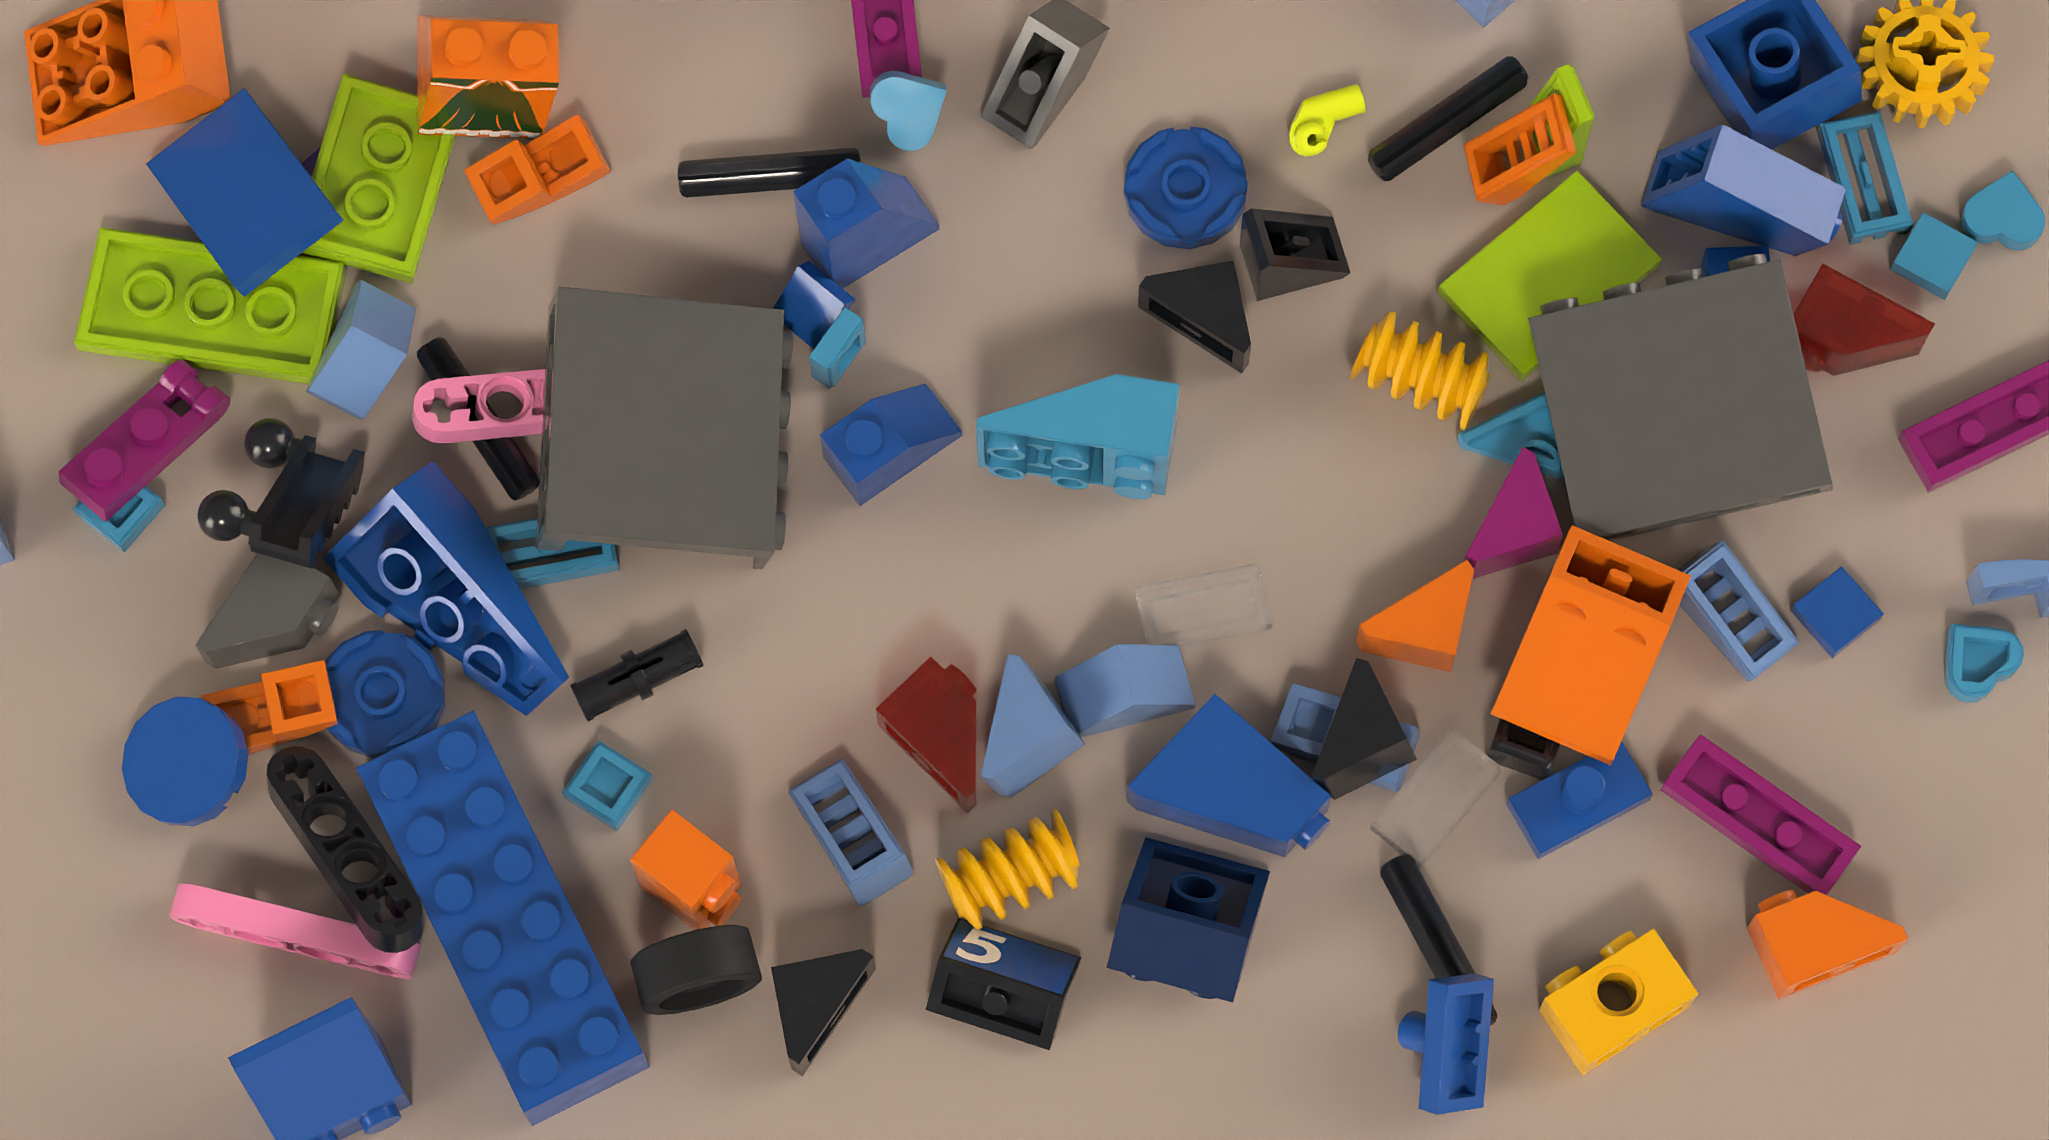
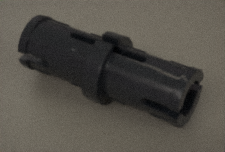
M684 629L679 634L636 655L632 650L620 655L621 662L578 683L574 682L570 686L586 720L589 722L594 717L637 696L642 701L654 696L653 688L704 665L688 631Z

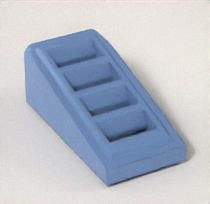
M1724 541L1707 546L1678 569L1691 575L1680 602V607L1747 682L1755 679L1800 643ZM1713 570L1719 579L1702 592L1696 585V582ZM1730 589L1737 598L1717 613L1711 604ZM1745 610H1748L1754 618L1733 634L1727 625ZM1765 629L1772 638L1749 655L1743 645Z
M843 758L788 791L793 802L859 906L868 904L913 875L914 871L905 853ZM841 789H847L849 795L817 814L813 808L815 805ZM860 810L862 815L833 833H829L827 830L829 827L855 811ZM874 832L875 838L846 856L843 855V849Z

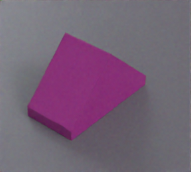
M1522 447L1465 556L1464 561L1468 559L1474 568L1473 579L1558 553L1563 533L1534 452Z

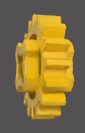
M1897 0L1894 14L1890 10L1880 7L1873 20L1875 26L1866 25L1859 42L1865 47L1859 48L1855 58L1860 68L1867 69L1861 76L1862 89H1877L1878 92L1872 104L1876 110L1888 103L1896 107L1893 113V121L1898 124L1907 113L1915 114L1918 128L1924 129L1930 115L1933 114L1937 115L1939 121L1944 126L1949 125L1955 115V107L1959 111L1968 114L1977 100L1974 95L1983 96L1990 79L1985 73H1989L1994 63V55L1981 51L1986 48L1990 35L1988 31L1972 32L1971 27L1977 16L1973 11L1963 15L1961 18L1953 14L1956 0H1947L1942 8L1934 7L1933 0H1921L1919 6L1915 7L1912 6L1909 0ZM1911 28V33L1906 37L1894 36L1900 31ZM1894 36L1892 43H1887ZM1922 56H1925V61L1927 65L1923 64ZM1957 78H1962L1951 89L1938 93V88L1942 84H1954Z

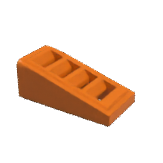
M1552 94L1463 144L1476 200L1502 206L1524 195L1576 153L1563 97L1560 94ZM1547 122L1549 123V127H1550V131H1551V135H1552V139H1553L1554 145H1551V141H1550V137H1549V133H1548V129H1547V125H1546ZM1535 132L1540 148L1539 153H1537L1535 142L1533 138V134ZM1520 144H1522L1525 161L1522 159ZM1506 155H1508L1511 165L1510 169L1508 167Z

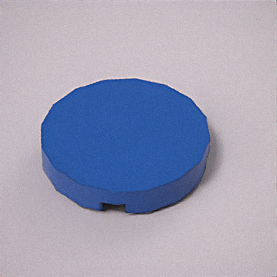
M1190 126V130L1179 129L1174 131L1173 127L1158 131L1138 146L1127 164L1124 198L1129 216L1144 235L1164 246L1193 249L1213 244L1234 228L1244 212L1248 182L1243 160L1228 140L1206 128Z
M382 630L365 631L343 641L325 660L338 724L327 729L347 750L370 758H377L437 728L446 705L445 680L433 654L414 637L402 633H383Z
M174 697L154 705L136 721L124 746L122 773L127 793L140 811L169 825L196 826L215 819L227 808L224 805L230 800L233 792L238 794L246 778L248 750L243 730L234 718L229 717L222 708L201 698Z

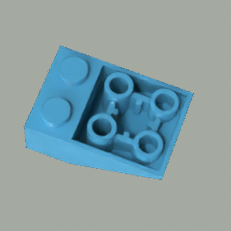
M1115 374L978 417L976 424L978 466L988 467L989 473L1005 479H1024L1026 474L1051 477L1053 484L1068 489H1086L1089 484L1114 487L1116 494L1131 499H1148L1152 493L1165 495L1177 428L1180 384Z

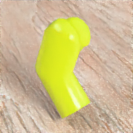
M1353 84L1303 100L1289 129V142L1292 149L1305 157L1318 155L1327 147L1335 121L1365 113L1364 98L1359 85Z

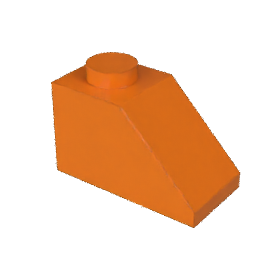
M1787 890L1765 899L1757 905L1760 913L1755 914L1747 927L1778 1000L1897 953L1908 940L1903 926L1818 891H1813L1797 898L1794 890Z

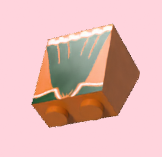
M417 16L418 135L452 134L469 137L536 139L544 133L559 85L558 24L528 19Z

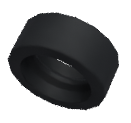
M739 925L713 926L675 935L644 948L630 960L641 1006L645 1013L654 1015L682 1013L719 1004L742 995L762 981L749 929Z

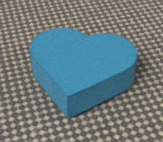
M900 71L882 73L874 80L870 87V103L874 113L880 119L886 121V131L889 140L896 147L904 151H915L923 148L930 142L940 115L947 87L944 83Z
M2012 170L1974 194L1967 201L1960 216V225L1964 234L1978 243L1990 244L1999 241L2005 247L2012 250H2025L2032 247L2042 235L2045 228V215L2041 207Z
M1951 623L1947 629L1944 675L1948 691L1956 699L1966 703L1978 702L1986 698L1996 685V682L2012 677L2018 670L2024 657L2023 645L2017 636L2004 629Z

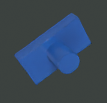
M1621 741L1611 766L1587 756L1508 798L1506 805L1537 859H1540L1650 801L1653 794Z
M1474 973L1429 979L1426 1014L1411 1011L1402 1018L1398 1028L1400 1045L1405 1049L1423 1054L1418 1109L1440 1115L1484 1107L1494 986L1493 978Z

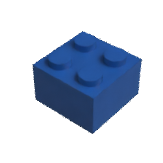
M1746 0L1688 32L1691 65L1732 129L1772 150L1862 101L1861 68L1816 0Z

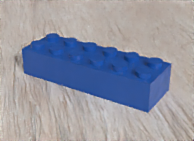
M474 710L356 767L519 1105L531 1126L650 1068Z

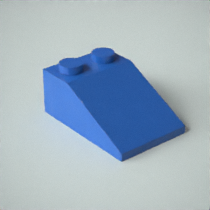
M352 997L228 1057L235 1073L275 1140H342L362 1129L366 1135L375 1134L397 1123L402 1118L399 1111L412 1105L379 1034Z

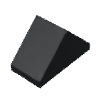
M1251 208L1242 214L1240 248L1257 301L1342 279L1350 274L1333 217Z
M1234 261L1155 274L1144 278L1139 285L1138 308L1241 374L1249 365L1251 340Z
M1358 658L1355 660L1312 773L1314 781L1330 794L1331 799L1334 800L1417 760L1369 662Z
M859 949L771 967L791 1069L802 1077L876 970L873 956L865 950Z

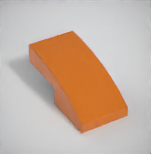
M576 114L525 145L518 139L513 140L464 169V172L489 221L495 225L557 201L609 174L611 170L586 121Z
M325 660L262 673L261 682L201 695L203 700L222 708L229 717L234 718L243 730L248 754L279 746L338 724Z

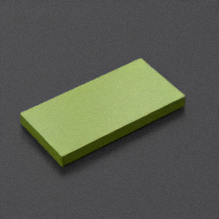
M100 227L74 345L78 351L166 364H173L175 361L183 359L194 368L309 384L336 327L347 268L345 263L340 261L297 256L243 297L201 241Z

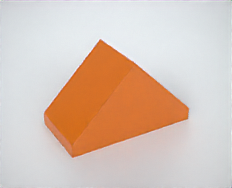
M1468 559L1359 624L1356 643L1361 651L1451 672L1474 574V568Z

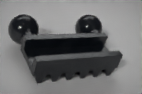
M274 418L261 419L255 422L245 435L244 447L247 456L253 463L262 468L272 469L280 467L286 462L288 463L257 512L249 510L244 499L237 493L229 490H218L207 495L200 503L197 512L199 526L208 537L216 541H230L236 539L241 534L249 536L248 544L252 552L312 569L316 553L321 554L323 551L325 538L330 539L332 536L334 523H340L343 509L348 510L352 494L357 495L363 475L365 452L353 449L346 462L315 453L316 438L307 435L303 439L295 438L290 427L281 420Z

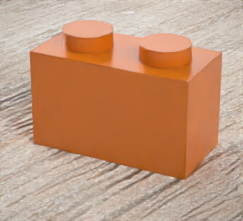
M673 809L670 810L630 859L640 888L693 930L708 928L711 923L715 926H721L733 914L742 899V896L737 893L742 884L734 857Z

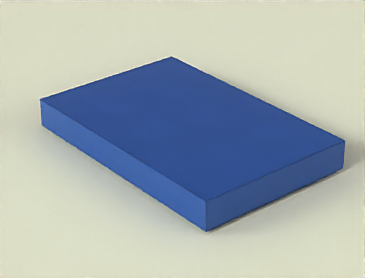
M245 88L146 163L225 275L243 297L343 221V218Z

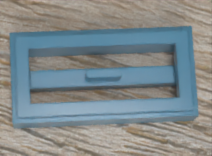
M1880 111L1819 124L1817 135L1830 180L1846 188L1839 211L1842 213V221L1849 245L1861 243L1863 238L1873 236V240L1884 238L1889 232L1897 231V234L1910 232L1913 222ZM1867 129L1892 216L1883 218L1858 130ZM1839 134H1843L1868 219L1865 222H1862L1837 138Z
M537 518L489 526L486 529L499 551L498 544L536 537ZM567 540L561 551L536 549L535 545L500 552L507 567L602 549L603 554L510 571L520 589L620 570L615 544Z

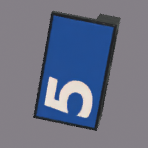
M958 917L939 956L926 1010L1050 1051L1056 1037L1066 997L1078 971L1081 957L986 926L976 930L967 920Z

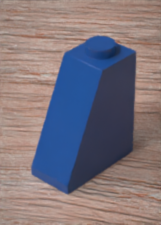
M1721 124L1658 151L1641 206L1659 214L1761 246H1768V248L1786 254L1798 256L1828 245L1835 237L1842 222V213L1839 210L1846 188Z
M845 159L793 191L801 245L815 266L841 288L847 287L939 230V224L905 176L850 159Z
M1216 694L1202 706L1127 786V802L1138 811L1282 857H1286L1297 844L1304 850L1308 849L1330 824V820L1324 815L1328 811L1331 795Z

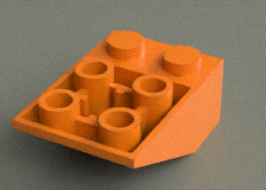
M97 0L24 31L38 144L42 146L184 123L216 110L231 98L217 0Z
M1571 525L1491 714L1611 766L1671 627L1691 575Z

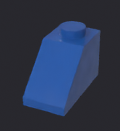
M925 383L869 400L821 433L820 439L823 458L858 505L862 506L963 435L961 429Z

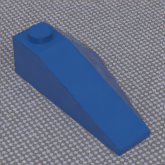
M433 460L392 488L323 557L324 561L365 607L381 618L389 613L416 631L414 638L428 650L438 646L462 663L465 675L525 716L535 710L569 678L476 509Z

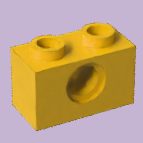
M1654 928L1638 939L1632 931L1622 934L1600 950L1599 953L1604 959L1602 962L1584 973L1578 965L1573 966L1555 977L1545 986L1550 995L1544 998L1539 1012L1582 1076L1691 1007L1699 994ZM1606 983L1621 985L1630 995L1631 1007L1623 1011H1613L1606 1008L1598 998V987Z

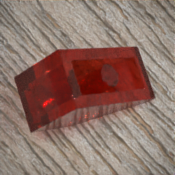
M1823 263L1793 314L1806 369L1813 372L1823 370L1833 376L1919 355L1935 325L1930 320Z
M929 657L875 709L877 724L968 814L977 805L976 700L972 697L977 690L968 677L956 666L950 664L944 669L932 657Z

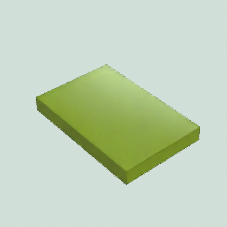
M343 73L312 174V178L343 218V221L302 253L326 260L344 262L345 265L413 284L456 138L452 134L418 135L417 94Z
M1576 171L1438 286L1437 294L1520 382H1523L1539 368L1528 318L1542 315L1541 305L1565 298H1577L1579 306L1603 301V291L1620 285L1642 282L1660 266L1662 258L1599 192Z

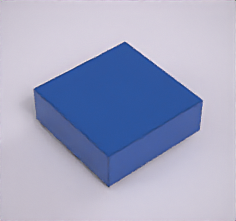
M807 261L797 267L773 309L784 310V325L811 348L815 349L844 307L850 310L856 299L813 263Z
M1842 566L1797 601L1790 610L1832 659L1879 622L1884 615Z

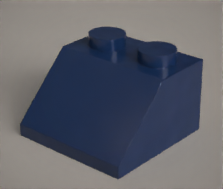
M1145 837L1121 904L1106 968L1124 972L1135 980L1156 981L1185 989L1200 998H1218L1233 1003L1270 871Z

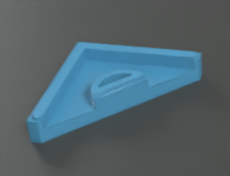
M1545 392L1458 433L1457 442L1462 449L1510 464H1514L1522 447L1534 452L1541 474L1565 481Z

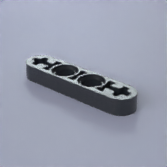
M292 746L281 749L272 756L267 764V786L271 801L366 940L374 948L383 952L398 953L408 950L418 942L422 935L423 914L419 897L323 759L315 751L306 747ZM295 773L300 779L307 777L310 795L308 800L304 802V792L293 779L286 781V775ZM323 815H336L346 822L345 828L332 836L319 835L310 828V825L315 819ZM357 861L372 863L379 870L376 877L364 883L349 881L343 876L342 872L349 864ZM384 895L385 905L395 918L404 917L403 925L396 927L390 920L382 922L381 905L378 900Z

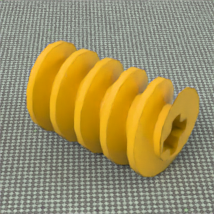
M1390 310L1378 323H1374L1355 360L1349 379L1354 380L1368 367V387L1377 390L1391 377V398L1401 400L1412 388H1415L1414 408L1423 411L1437 398V418L1446 421L1459 408L1461 409L1460 429L1466 430L1477 411L1490 380L1491 374L1487 373L1489 354L1482 351L1470 364L1464 363V342L1459 341L1447 354L1441 352V332L1436 330L1422 344L1418 342L1419 322L1413 320L1401 333L1395 332L1396 312Z
M1056 808L1052 809L1051 812L1052 830H1049L1038 817L1028 820V840H1025L1014 827L1005 829L1004 850H1001L990 837L981 839L979 861L965 847L956 850L955 871L941 857L935 859L943 884L959 917L964 916L976 930L983 928V907L988 906L1002 920L1007 918L1006 898L1012 896L1026 910L1031 908L1030 888L1036 886L1048 900L1055 897L1054 877L1060 876L1072 890L1079 887L1078 867H1080L1078 856L1066 825Z

